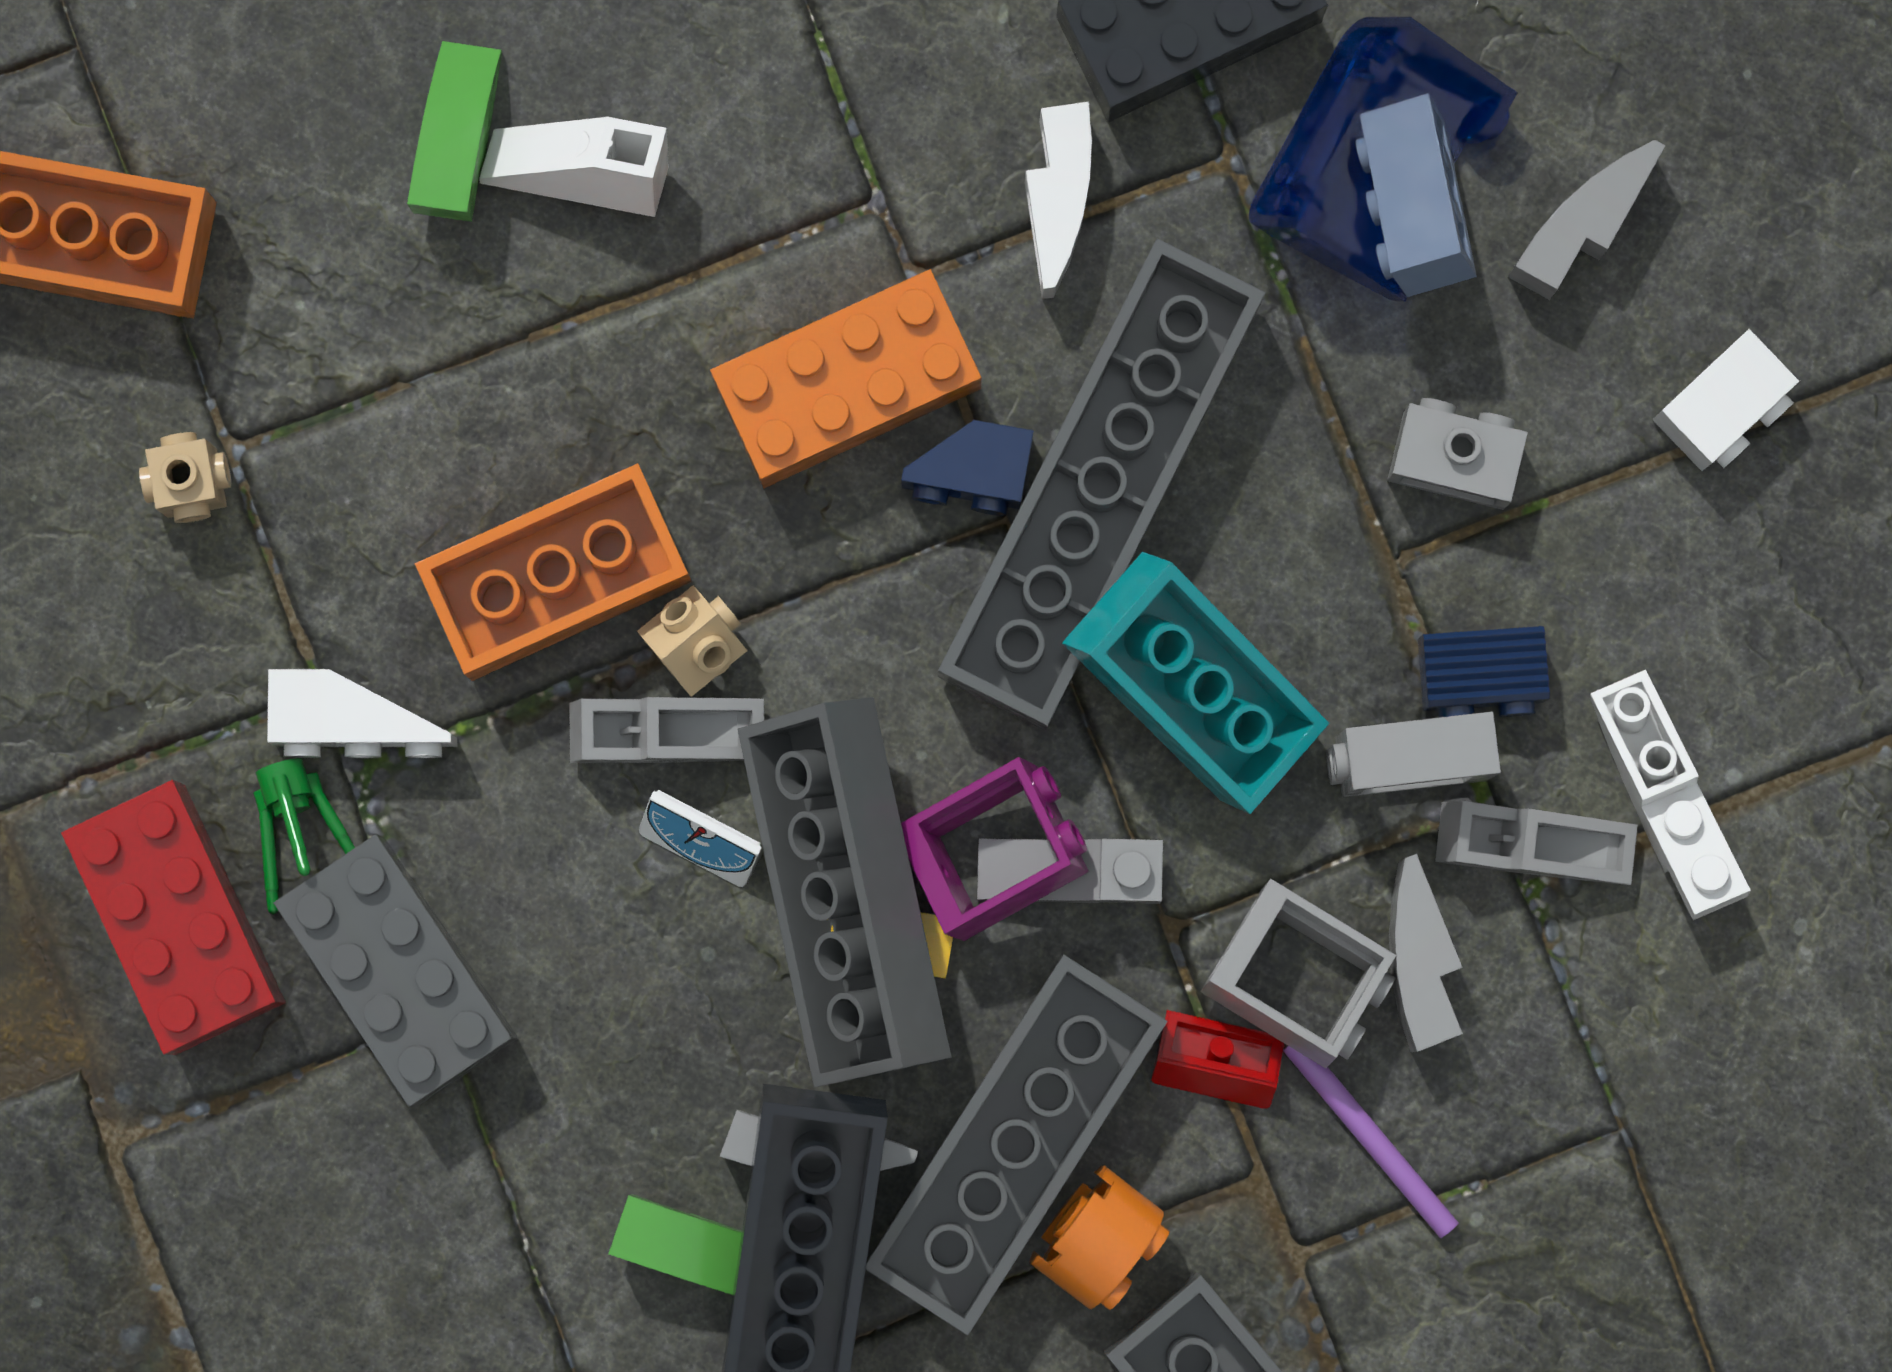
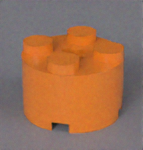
M1101 1166L1093 1173L1099 1176L1102 1181L1093 1190L1084 1183L1075 1190L1041 1237L1050 1244L1044 1257L1033 1251L1030 1264L1086 1308L1093 1309L1101 1303L1108 1310H1111L1121 1301L1132 1284V1280L1127 1277V1274L1141 1256L1147 1261L1150 1260L1162 1247L1170 1231L1161 1225L1164 1216L1162 1209L1109 1168Z

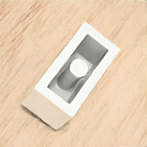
M1748 329L1652 420L1701 471L1706 469L1715 460L1725 468L1750 444L1743 434L1752 425L1760 420L1766 427L1770 426L1794 403L1786 394L1799 380Z

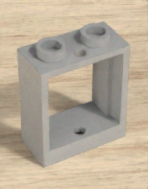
M1493 711L1345 728L1335 737V744H1332V748L1326 750L1330 784H1341L1342 798L1480 782L1501 773Z
M1270 878L1258 894L1203 986L1201 993L1322 1067L1327 1068L1338 1055L1348 1059L1358 1045L1366 1028L1357 1022L1368 1003L1378 1008L1389 992L1396 977L1387 971L1396 955ZM1275 918H1278L1365 971L1325 1040L1236 986Z

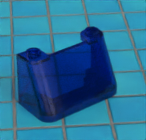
M1365 17L1359 19L1344 33L1261 184L1250 206L1249 222L1269 236L1387 299L1405 302L1408 297L1394 278L1387 280L1384 277L1377 257L1376 245L1384 243L1381 225L1375 226L1371 218L1366 200V192L1374 190L1371 173L1366 174L1361 166L1356 148V139L1364 137L1360 114L1429 93L1445 118L1453 162L1455 164L1465 144H1477L1486 139L1492 140L1504 130L1510 117L1509 108L1518 92L1412 17Z

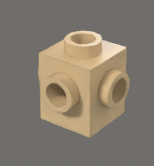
M195 432L177 433L160 438L161 447L145 449L148 466L139 468L143 496L146 503L154 502L155 509L167 518L174 517L175 523L194 522L211 517L210 510L227 507L224 489L231 488L228 461L225 453H218L217 448L207 439L197 440ZM189 466L190 476L188 480L182 484H175L172 469Z
M694 585L679 597L668 602L660 613L637 631L691 697L716 676L724 673L734 661L747 652V649L732 632L741 625L736 616L719 596L709 603Z

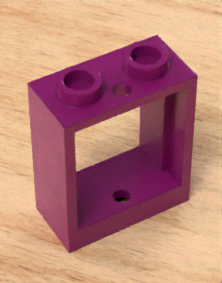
M1017 757L901 823L909 861L945 935L965 941L1089 872L1081 854L1087 851L1084 838L1072 820L1064 821L1055 803L1056 800L1061 798L1060 790L1045 766L1038 768V766ZM1024 790L1058 861L974 907L940 837Z

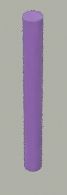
M1290 1046L1284 1048L1283 1052L1439 1238L1444 1237L1453 1230L1459 1222L1328 1067H1322Z

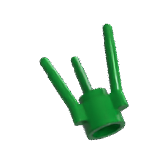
M300 758L280 761L263 767L256 772L260 789L253 792L259 811L267 910L270 914L278 912L273 902L279 899L273 812L275 818H284L293 856L295 857L299 874L302 876L309 875L311 870L297 814L310 808L308 798H312L344 853L347 854L355 848L345 827L323 792L318 773L306 774L303 761Z

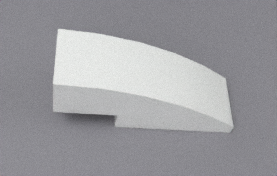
M1089 102L1041 108L1040 128L1046 168L1027 170L1025 174V189L1042 299L1054 298L1069 267L1082 226L1091 167L1092 137Z

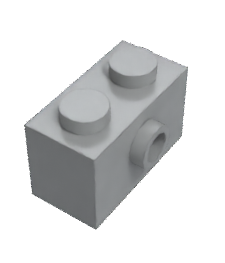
M1422 398L1420 405L1409 403L1403 412L1387 481L1504 510L1512 501L1528 432L1514 429L1515 421L1513 419L1498 414L1483 412L1479 414L1478 420L1455 414V405L1437 399Z

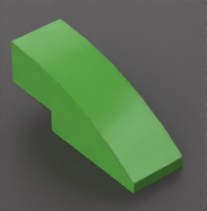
M442 41L427 98L407 202L412 213L472 222L480 169L483 167L486 157L502 50Z
M631 1194L628 1195L609 1255L733 1295L742 1230Z

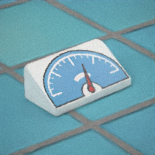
M660 790L657 792L653 791L639 826V833L643 837L738 887H744L747 884L763 854L760 842Z

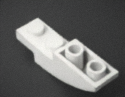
M1643 670L1590 693V699L1608 747L1643 828L1664 872L1669 871L1692 919H1698L1748 897L1751 890L1697 784L1699 775L1647 671Z

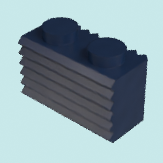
M1544 626L1423 634L1417 639L1423 711L1438 710V718L1475 713L1474 708L1498 706L1499 717L1536 714L1535 704L1544 703L1550 699Z

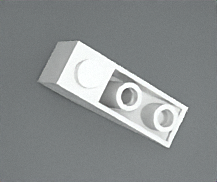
M601 117L494 129L479 181L480 184L655 217L669 168L667 128L612 117Z
M268 669L267 742L275 747H284V757L319 758L321 757V747H345L344 757L379 758L381 757V747H405V757L440 758L442 757V747H457V737L330 669Z

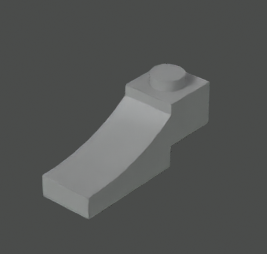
M979 839L977 900L987 901L1057 862L1058 859L1049 841L1035 839ZM1084 840L1087 851L1081 854L1089 872L1036 901L1160 904L1162 902L1163 840Z

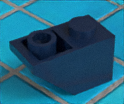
M973 420L903 468L902 489L913 490L911 499L933 505H947L948 497L972 501L971 510L989 515L1006 516L1008 507L1020 509L1034 431Z

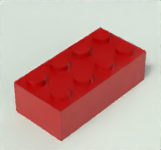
M175 780L168 781L61 832L163 1055H177L286 1003L185 784Z

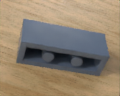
M1427 93L1360 114L1364 137L1356 139V148L1364 172L1366 174L1371 173L1374 190L1366 192V200L1375 226L1381 225L1384 243L1377 244L1376 251L1384 277L1387 280L1394 278L1407 297L1477 277L1445 118L1430 94Z

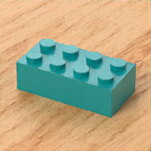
M1144 552L1134 560L1062 642L1220 801L1248 814L1254 811L1330 724L1172 562Z

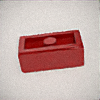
M1166 1011L1165 1020L1168 1022L1161 1032L1151 1079L1152 1083L1263 1109L1270 1107L1277 1088L1284 1048L1283 1042L1267 1032L1175 1011Z

